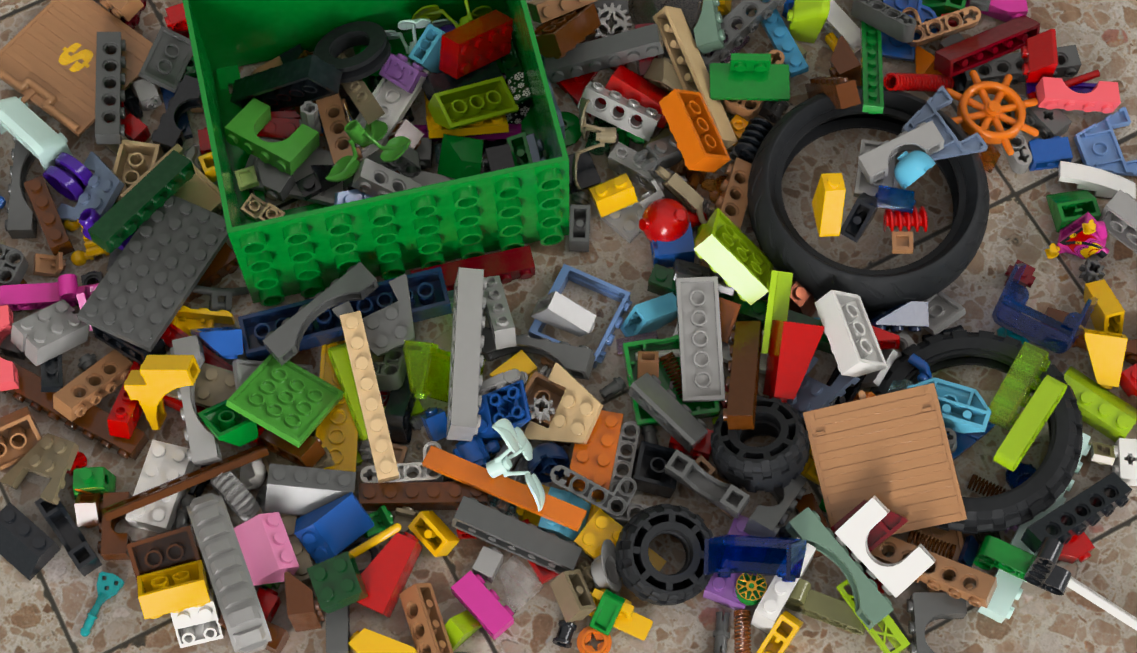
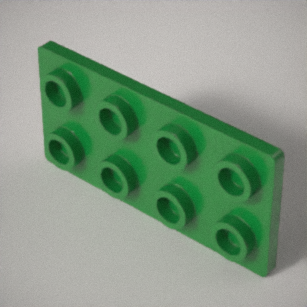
M731 53L730 63H710V98L712 100L789 101V65L771 64V54Z

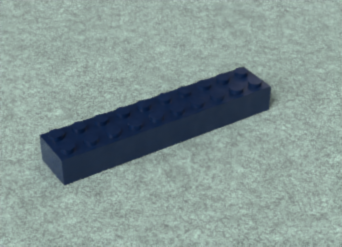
M441 267L407 275L413 323L452 313ZM393 279L377 282L378 288L363 300L349 301L354 312L361 311L362 318L397 302L398 300L389 284V281ZM314 298L239 316L238 321L240 329H242V339L248 360H265L270 355L263 343L265 336L269 332L278 329L285 319L294 316L301 306L309 304ZM339 305L328 309L311 323L301 340L299 351L345 340L340 319L332 311L333 308Z

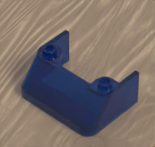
M1015 264L992 313L994 322L1057 354L1067 352L1084 329L1098 298H1089L1081 313L1072 312L1065 317L1063 323L1026 306L1029 299V291L1025 286L1018 283L1026 264Z
M719 535L705 538L704 575L718 573V577L728 578L731 577V573L765 574L782 577L783 582H795V579L800 578L807 540L747 535Z

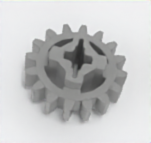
M611 3L610 7L603 4V9L598 7L596 10L599 18L605 13H608V15L600 19L601 25L595 29L597 34L594 38L611 36L623 29L621 33L629 31L627 28H631L632 24L628 23L631 20V16H625L627 9L621 11V5L619 4L615 8L614 3ZM615 13L618 14L622 18V20L618 19ZM612 17V23H613L614 25H613V28H612V30H611V32H610V28H609L608 22L610 21V18ZM600 29H603L606 32V35L603 34L600 31Z

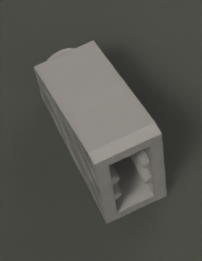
M554 291L538 299L530 317L581 337L593 331L596 315Z

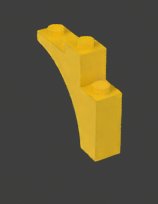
M147 355L140 366V370L130 371L124 382V389L127 391L130 400L139 401V405L142 407L152 430H160L167 417L164 407V396L176 388L193 386L201 370L194 355Z

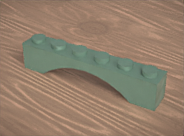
M703 0L702 11L694 28L696 46L702 55L725 48L724 40H726V36L720 24L723 23V19L717 7L720 6L719 0Z
M807 507L788 522L785 529L794 540L798 537L816 547V551L831 559L841 569L852 589L855 613L869 630L894 610L889 598L878 591L877 584L871 578L868 579L863 573L862 566L857 561L852 560L847 548L837 542L832 530L821 523V518L815 511H811Z

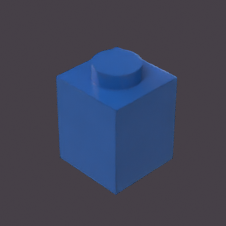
M437 407L426 410V414L421 415V419L429 439L438 441L445 438L447 431L445 411Z

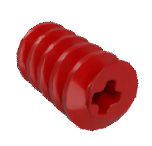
M886 206L883 214V230L885 232L886 227L889 226L892 232L895 226H897L898 230L902 231L903 227L906 226L907 231H911L912 226H914L915 231L919 232L921 226L924 232H927V212L924 206H920L918 211L915 206H911L910 211L907 206H903L902 210H900L899 206H895L893 211L890 206Z

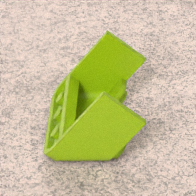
M794 0L792 9L788 10L787 21H789L788 30L796 41L815 43L828 18L830 0Z

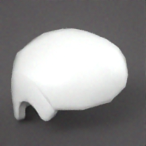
M261 459L241 466L240 481L248 490L257 489L262 486L266 478V468Z

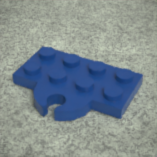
M922 0L882 1L901 12L908 7L916 9L922 23L937 18L936 13L930 7L922 5ZM933 28L930 32L935 34L938 29ZM881 32L882 57L910 62L915 60V47H911L908 43L898 41ZM914 33V40L921 38L918 33Z

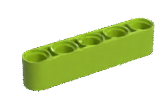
M346 343L328 348V355L341 390L344 392V398L359 437L362 441L368 440Z
M1049 375L1043 379L997 450L993 459L994 462L1012 472L1016 470L1067 389L1065 383Z

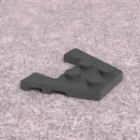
M406 274L389 281L398 301L362 318L369 349L377 357L415 340ZM349 301L332 309L339 319L340 315L354 312Z

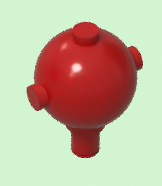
M661 198L653 201L646 207L642 219L639 221V227L649 241L669 242L682 237L686 233L690 222L692 228L700 226L701 223L696 212L693 213L686 210L680 202L674 199Z

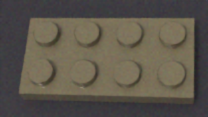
M203 363L196 379L195 405L209 408L229 399L236 391L233 371ZM177 388L167 393L166 396L179 399Z

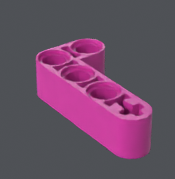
M64 274L58 277V282L2 285L0 286V306L8 305L12 311L44 309L64 299L73 307L78 304L76 296L78 288L77 276L75 274Z

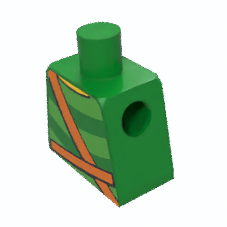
M105 467L73 469L75 500L78 494L100 493V498H103V493L116 492V476Z

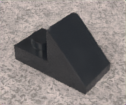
M311 165L313 173L296 182L306 201L341 182H331L325 179L333 168L332 165Z

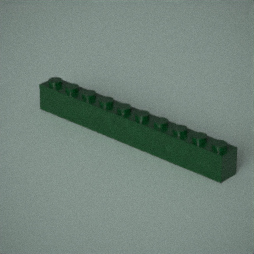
M655 264L648 280L647 291L661 296L673 292L676 296V282L673 280V269ZM734 291L733 296L719 292V297L742 304L736 321H761V327L764 331L768 302L759 299L750 305L747 301L740 299L737 291ZM788 310L787 322L823 326L821 320ZM823 332L816 349L834 355L831 351L829 340Z

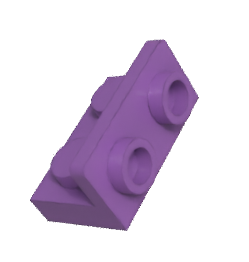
M398 53V55L390 54L379 75L408 93H413L421 76L427 77L428 75L423 71L424 67L415 62L411 64L408 62L409 58L401 53Z

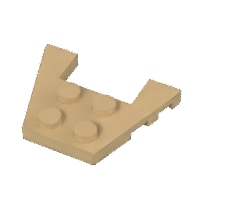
M555 362L548 380L565 387L566 390L549 428L529 421L524 434L528 440L587 444L604 405L569 374L563 366Z

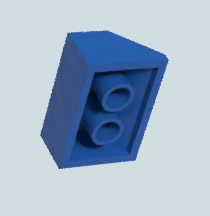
M229 326L190 329L192 335H198L202 340V344L213 353L218 354L219 357L237 359L238 355L243 354L242 329Z

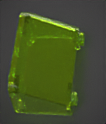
M404 340L403 352L410 392L414 393V398L426 400L428 397L448 403L451 352L439 349L438 344ZM485 359L483 360V367L481 368L480 375H482Z

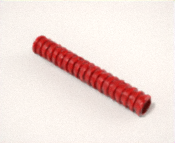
M888 73L883 79V84L889 91L937 92L941 86H944L945 89H952L954 80L952 77L949 78L940 74Z

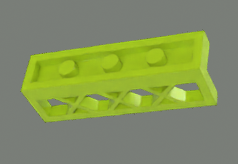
M772 270L761 350L763 354H768L772 320L787 321L793 273Z
M845 580L836 588L855 613L854 597L849 595L844 589L845 586L849 585L848 580ZM890 615L877 624L882 632L875 631L873 628L869 630L858 617L883 653H900L910 645V642ZM886 637L895 648L892 652L885 645Z

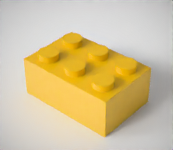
M202 560L137 576L138 599L144 619H156L164 614L179 613L187 608L202 607L206 603H210L208 581Z

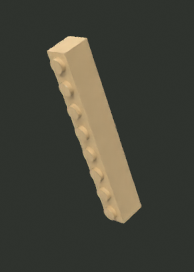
M665 6L653 16V19L658 25L663 43L683 90L701 92L727 150L738 140L721 101L710 98V75L683 12L680 8Z
M361 311L340 315V322L378 484L399 479L398 467Z

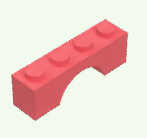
M1042 77L1036 85L1038 107L1048 110L1097 111L1107 114L1113 113L1121 103L1118 82L1099 81L1089 93H1077L1066 86L1062 78Z
M8 305L0 306V346L3 340L11 334L12 323H14L13 312ZM0 357V392L19 389L18 369L12 361Z

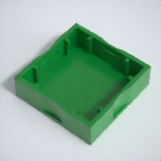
M679 334L665 339H646L623 343L622 351L629 389L630 385L637 380L638 361L635 360V352L679 349ZM675 357L677 360L673 363L679 362L677 365H680V357ZM659 360L658 379L661 381L660 385L667 390L672 379L668 377L672 374L667 375L669 371L666 372L667 368H663L667 364L661 365L664 361L660 362ZM677 388L671 390L676 395V400L681 405H687L692 411L691 415L696 419L715 417L720 413L719 401L683 403L682 398L679 399L681 394L677 395L681 390L675 391ZM631 397L634 420L640 428L647 425L659 426L660 424Z

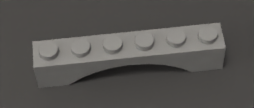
M198 335L172 340L171 355H194L199 368H201L205 357L202 340ZM195 381L193 386L177 388V395L183 404V408H180L182 420L186 422L184 436L186 441H189L190 446L187 449L188 459L198 467L220 462L222 457L219 440L205 428L197 415L194 393Z

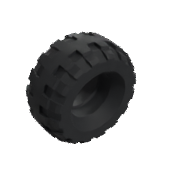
M757 396L754 429L729 430L728 423L724 421L723 415H720L713 425L714 431L711 433L710 442L714 464L719 474L739 489L743 487L747 492L757 493V491H765L767 493L773 492L778 487L784 488L789 485L791 479H797L804 470L805 463H808L810 441L804 418L800 417L798 411L790 404L781 402V399L774 397L767 399L764 396ZM756 436L777 438L771 444L762 447H751L743 444L744 441Z
M671 504L650 506L634 515L624 525L615 546L617 572H619L626 588L631 590L635 594L634 596L642 601L660 606L680 604L699 594L708 585L709 580L714 574L717 557V547L714 544L713 533L705 525L704 520L686 507ZM660 534H670L676 537L684 547L686 554L685 564L675 574H663L656 570L650 562L648 555L649 544L653 538Z

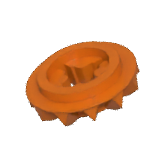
M590 626L585 627L577 637V648L580 653H609L612 640L610 634L607 636ZM591 635H593L596 641L601 642L597 645V651L593 649V646L588 645L591 642Z

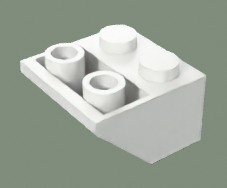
M213 588L209 589L210 603H206L202 607L187 608L179 613H170L180 648L224 638L222 627L218 623L220 613Z

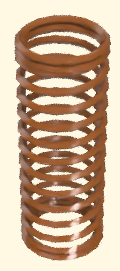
M745 609L735 610L733 612L735 618L734 640L736 641L734 643L736 645L734 646V652L752 653L750 652L751 648H749L751 644H748L751 643V640H736L751 639V636H748L751 635L749 632L751 631V625H749L751 622L748 621L751 619L748 617L751 615V612Z

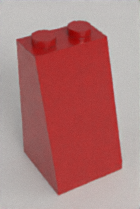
M619 65L605 88L610 91L615 90L627 99H634L643 107L655 109L658 114L662 115L657 127L664 129L668 122L662 114L659 101L669 93L623 65ZM598 98L601 104H606L603 98ZM616 106L618 112L624 113L622 107ZM634 115L635 120L642 121L639 115Z
M772 320L763 394L768 395L769 399L774 397L786 403L788 399H795L825 326Z
M404 532L403 535L400 533L394 535L361 573L369 597L356 603L388 618L391 617L399 600V594L403 591L423 548L418 543L419 539L416 536Z

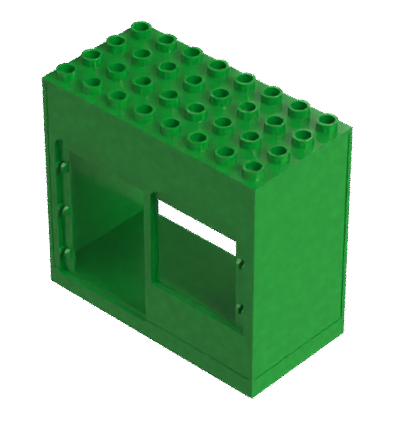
M183 0L227 233L253 304L260 302L262 306H276L284 302V297L300 293L305 298L315 297L317 293L325 291V288L330 287L332 281L341 278L351 266H356L359 262L374 277L381 276L382 279L388 280L404 275L405 270L445 264L446 261L460 258L461 260L473 258L497 250H510L540 241L544 246L560 243L565 235H569V157L526 0H468L470 12L477 7L487 5L491 7L492 11L497 10L513 18L512 39L532 95L529 112L520 124H522V132H526L528 135L534 133L538 139L542 140L545 148L542 152L547 160L487 173L484 172L478 175L333 206L315 203L283 210L286 214L282 217L259 222L240 212V208L250 196L249 190L253 189L240 191L234 172L245 168L250 154H247L237 146L229 144L225 136L224 127L243 109L230 102L232 93L230 94L228 87L229 85L234 86L235 80L241 78L239 67L272 60L299 44L304 50L308 49L309 52H312L320 39L339 26L357 21H370L379 24L384 30L401 32L407 45L410 46L409 43L413 41L412 29L400 30L398 22L412 19L415 12L424 6L438 5L439 9H443L459 25V20L467 15L464 0ZM441 14V17L438 18L437 20L447 19V18H446L443 14ZM425 28L416 29L417 41L423 34ZM400 38L388 40L393 48L392 54L398 55V53H401L406 57L409 56V54H406V49ZM362 45L353 47L355 55L359 54ZM499 58L496 62L501 72L504 73L505 71ZM369 76L363 78L362 80L372 92L373 88ZM254 190L255 196L266 202L264 192Z

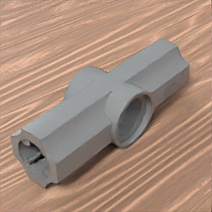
M305 101L300 106L301 119H299V126L303 123L318 131L319 134H322L317 104L312 101Z

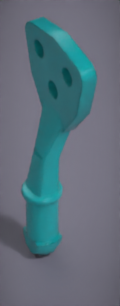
M100 572L96 585L98 597L90 612L87 613L88 616L85 623L80 629V634L83 637L91 633L90 630L98 618L97 615L104 602L116 595L125 583L123 579L113 573Z

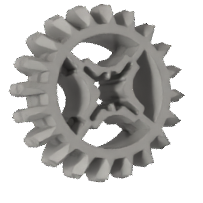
M231 471L221 473L210 480L212 487L218 495L222 494L227 506L243 521L253 518L260 510L256 499Z

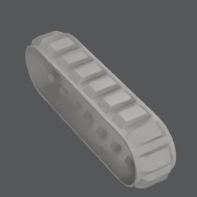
M209 493L194 498L186 508L234 652L255 653L263 650L268 642L272 641L222 494Z

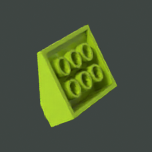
M719 208L715 209L697 237L694 251L700 259H704L709 264L710 269L714 273H718L723 278L727 286L737 291L741 300L747 301L752 305L769 292L773 265L769 258Z

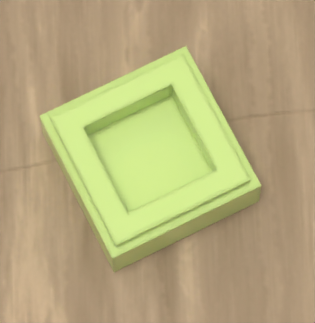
M254 165L234 171L240 191L260 185Z

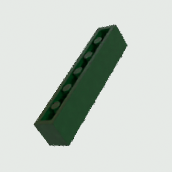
M173 150L88 229L92 241L110 254L120 247L125 239L133 234L144 221H147L158 208L162 207L173 194L178 192L181 186L193 177L195 170L192 161Z

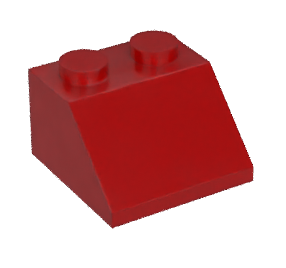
M1049 29L1028 38L1025 45L1021 47V58H1024L1022 75H1025L1026 83H1039L1042 77L1052 78L1058 65L1055 29Z

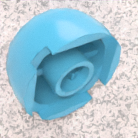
M914 150L910 153L905 151L897 158L899 162L895 166L894 175L899 185L906 189L936 163L927 153L921 150Z

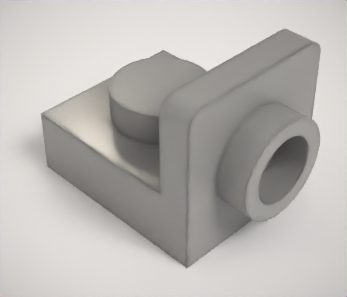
M650 179L649 182L655 191L649 190L640 196L642 199L638 202L643 209L653 201L665 196L663 194L665 189L659 180Z

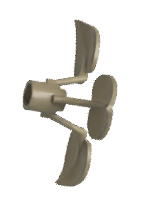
M581 98L579 105V125L582 140H585L586 131L596 132V141L600 143L575 152L572 162V176L577 189H581L577 181V163L580 154L598 147H605V143H616V127H599L586 124L590 116L585 111L590 100Z

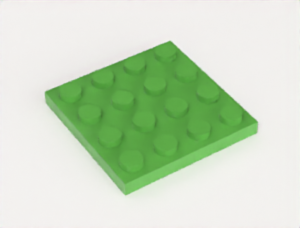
M270 354L227 400L226 406L299 448L343 398L344 392L289 360L281 366Z

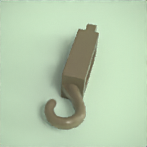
M659 166L655 172L664 180L662 185L690 211L696 210L701 224L707 223L702 204L705 199L676 172L670 174L662 166ZM710 206V210L713 212L717 209L715 206Z

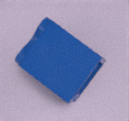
M691 222L686 233L677 240L669 242L650 241L653 267L655 264L667 268L673 267L674 261L677 258L694 263L695 251Z

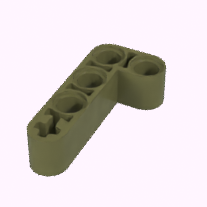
M801 578L798 580L785 604L786 608L851 633L864 635L866 628L847 602L810 589L811 584Z

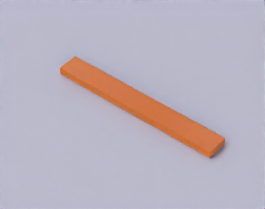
M432 445L422 462L423 467L577 532L587 514L586 510L546 493L544 506L538 512L535 499L527 485L503 475L492 478L487 468Z

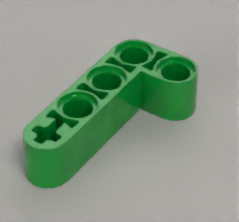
M985 536L973 563L984 570H991L994 566L1025 580L1024 576L1033 554L996 537Z

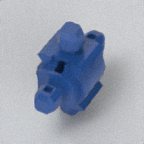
M473 436L472 441H458L455 445L457 449H453L452 452L460 458L486 468V463L491 461L489 454L492 453L493 455L499 452L501 448L497 440L487 442L488 444L484 445L481 438L476 440L475 436Z

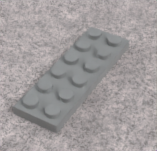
M718 276L676 278L683 403L725 401Z

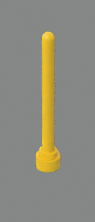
M393 524L355 547L349 553L356 558L399 532L402 528L401 524Z

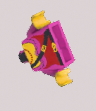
M1087 212L1060 230L1058 243H1051L1049 249H1045L1047 258L1053 259L1062 253L1076 255L1082 259H1087L1093 254H1096L1101 259L1106 257L1109 249L1105 247L1108 235L1105 222L1096 221Z

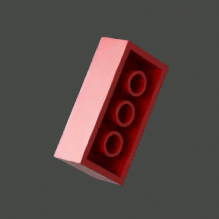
M494 10L443 34L441 38L439 70L458 79L509 54L511 50L513 18Z

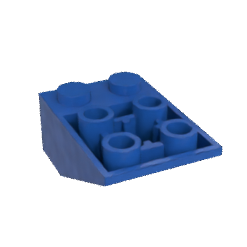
M523 380L482 395V403L478 415H481V424L477 435H475L476 440L481 438L485 444L492 440H503L501 435L492 428V425L499 419H508L514 428L517 426L521 428L531 420Z

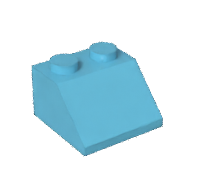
M550 487L548 495L587 511V514L578 532L544 517L540 518L538 528L544 532L554 533L560 539L573 542L586 525L591 504L571 492Z

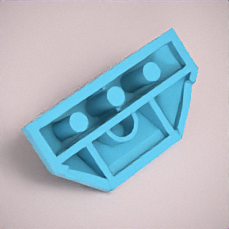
M936 377L907 387L908 389L935 383L945 428H950L963 434L985 432L992 411L976 389Z

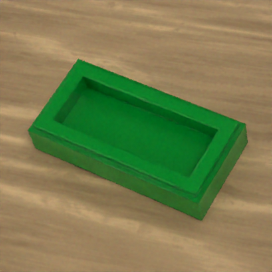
M606 589L589 626L608 636L626 599Z

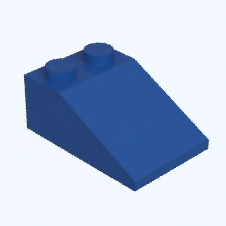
M350 492L297 518L294 534L315 563L319 564L339 554L374 526V522L355 495Z

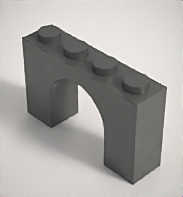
M913 592L910 599H907V612H911V621H908V632L912 634L913 642H910V653H935L926 642V626L938 619H964L967 614L966 600L962 598L955 599L949 596L947 592Z

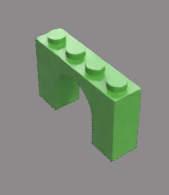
M253 98L224 127L226 141L233 146L243 149L247 154L256 156L264 163L271 164L279 171L292 175L319 147V132L302 123L290 137L283 141L266 142L260 139L257 134L271 120V111L269 105Z

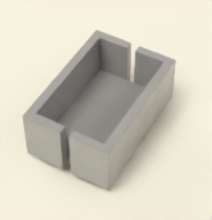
M63 299L12 323L11 342L21 352L25 351V356L35 366H38L88 340L89 324L78 320V313L75 314V310Z

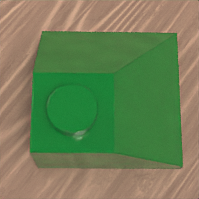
M443 134L437 174L453 179L480 174L483 140Z
M227 400L197 413L201 421L220 441L242 446L259 438L257 423L227 407Z

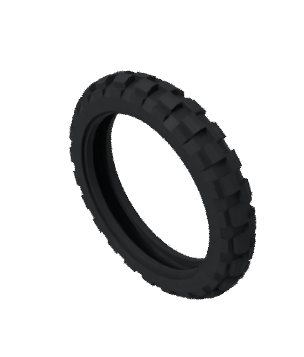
M956 330L951 331L950 334H936L924 338L923 342L912 344L901 351L902 356L895 359L879 387H871L870 389L877 396L907 389L908 386L917 384V376L920 374L919 370L908 363V359L913 353L929 364L931 374L945 368L962 365L989 367L1017 379L1033 395L1047 375L1067 385L1065 394L1047 420L1049 427L1048 451L1033 475L1019 486L998 495L978 498L962 497L967 519L933 527L946 531H962V534H978V532L988 531L995 533L1005 531L1007 528L1015 525L1020 526L1034 519L1039 513L1045 512L1054 504L1071 482L1077 469L1083 443V422L1081 411L1077 405V398L1071 386L1066 383L1064 375L1054 364L1051 365L1043 354L1033 347L1028 348L1024 346L1020 340L1010 336L1005 338L994 335L995 332L979 330V332Z

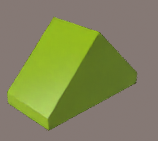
M468 610L450 618L445 624L453 651L482 627Z

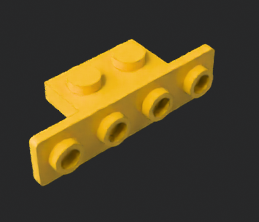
M182 306L171 323L189 336H193L190 333V329L214 328L215 323L234 325L235 319L233 314L226 310H219L217 312L210 311L207 308L190 309L187 306Z
M594 588L593 593L590 592L596 607L606 589L601 588L598 590ZM626 599L613 627L644 641L652 627L653 621L635 613L632 602ZM596 609L593 610V611L589 614V616L593 617V615H594Z

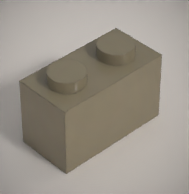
M580 569L563 571L550 583L566 623L583 620L597 608Z

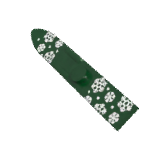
M511 37L510 53L500 59L515 104L517 105L532 98Z

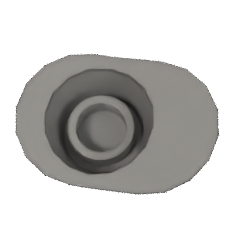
M609 539L603 542L601 555L592 562L591 574L596 588L610 587L613 591H619L622 586V579L619 572H617L615 564V546Z

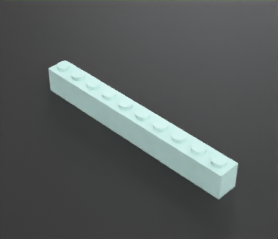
M1083 433L1081 455L1077 469L1074 472L1076 474L1079 473L1083 465L1080 462L1082 455L1086 457L1091 448V445L1088 444L1091 436ZM1071 480L1065 491L1069 492L1075 480ZM1065 491L1061 493L1056 502L1045 512L1039 513L1034 519L1018 526L1010 544L1034 555L1021 541V538L1027 527L1065 503L1066 498L1063 497ZM997 569L994 576L997 578V587L987 608L979 607L977 612L1002 623L1005 618L1010 619L1015 609L1012 607L1014 599L1019 600L1024 590L1020 587L1025 580Z

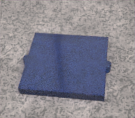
M879 185L878 193L875 195V198H877L876 207L913 213L914 205L916 204L914 199L915 191Z

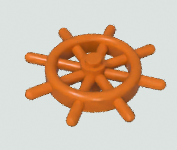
M971 70L969 75L973 85L967 88L963 94L946 88L950 96L959 101L957 116L951 119L956 124H960L970 136L978 132L985 143L1002 144L1007 155L1012 156L1014 154L1010 140L1014 139L1020 130L1034 137L1039 135L1038 129L1024 123L1026 119L1025 108L1036 106L1038 100L1032 98L1022 101L1021 97L1009 87L1013 79L1011 74H1007L1002 83L994 81L981 82L977 71ZM988 94L995 95L992 101H990ZM976 95H979L982 100V103L972 98ZM1004 99L1009 104L1001 106L1000 103ZM967 105L978 111L968 113ZM1014 111L1015 119L1004 113ZM980 119V123L977 125L974 120ZM1000 121L1012 127L1007 130H1004ZM991 126H994L996 132H995V131H989V130H990V127H991Z

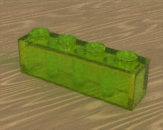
M1024 342L989 406L992 411L989 422L1008 431L1011 430L1021 415L1022 408H1025L1030 401V393L1033 389L1036 390L1041 382L1039 378L1041 373L1046 372L1050 366L1051 361L1049 360L1048 351Z

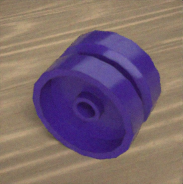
M62 152L54 160L56 166H49L43 172V177L62 196L70 201L78 202L79 196L84 192L83 189L87 187L88 181L93 174L76 158Z

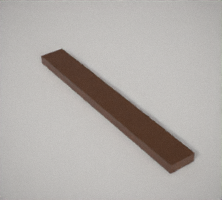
M261 443L222 459L220 462L212 463L105 507L101 510L106 522L212 479L221 473L229 472L269 455V452Z

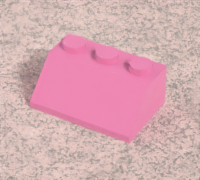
M279 512L258 514L234 528L254 586L284 582V572L295 575L299 564Z

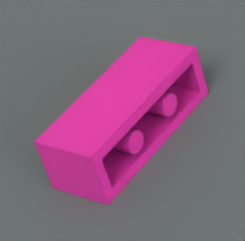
M470 570L451 587L452 594L495 640L514 624V618L512 617L514 613L507 605L502 606L498 601L500 599L494 590L491 589L489 591L484 586L485 581L478 573L474 575Z

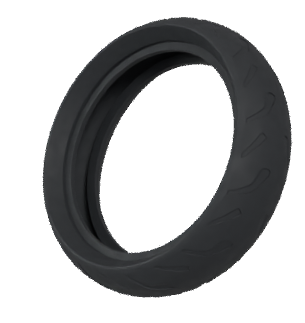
M857 86L861 104L844 109H836L830 98L826 94L821 93L798 104L786 113L766 135L755 155L748 179L747 197L749 216L759 245L777 271L793 273L792 282L797 281L817 300L830 290L856 294L861 297L866 312L879 310L887 311L909 301L922 302L944 290L961 275L976 255L987 228L990 196L987 176L979 154L973 153L935 160L950 188L953 202V220L951 230L945 239L928 255L911 264L886 270L858 269L837 263L812 248L799 235L791 223L782 198V178L786 169L803 148L829 133L853 128H867L899 135L902 133L903 126L927 101L910 93L889 91L883 87V114H869L862 112V86ZM941 110L937 111L959 141L967 138L964 131L947 114Z

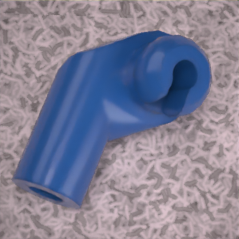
M913 353L908 359V363L919 370L918 382L931 379L932 374L929 364Z

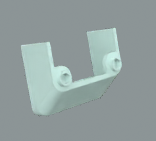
M14 96L0 100V134L2 135L8 131L39 159L44 170L51 165L56 166L54 160L62 152L73 156L67 145L68 139L61 132L57 134L28 108V103L24 104L21 101L22 97L17 98Z

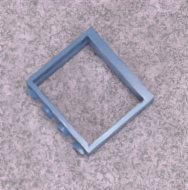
M564 264L548 294L554 291L562 294L570 280L620 302L594 354L593 368L596 369L598 363H602L606 356L604 351L607 345L611 346L614 341L615 335L613 333L615 329H620L624 318L622 316L624 312H628L632 305V301H630L631 292ZM534 320L528 331L529 336L535 339L547 338L551 342H560L541 333L546 323Z

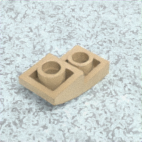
M252 193L240 208V212L257 222L282 217L286 214L270 202L267 204Z

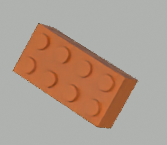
M674 89L659 101L662 114L669 124V129L677 142V147L681 151L688 170L715 173L731 160L701 92Z
M601 410L587 444H574L570 469L607 490L610 487L620 431L623 425V414ZM570 474V478H569V477L567 478V483H566V486H567V487H569L570 480H571L575 475ZM581 479L575 480L573 489L578 492L583 491L585 482ZM595 490L592 493V498L603 500V491Z

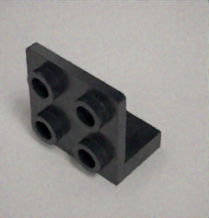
M589 151L580 154L577 163V181L581 189H577L572 176L574 154L568 155L569 194L601 183Z

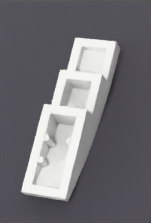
M1060 161L1058 181L1076 183L1077 189L1095 191V196L1113 198L1119 190H1122L1136 200V183L1128 179L1082 164Z

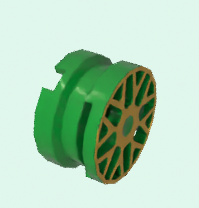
M744 572L736 582L735 592L738 600L750 606L759 604L767 590V583L765 578L757 572Z

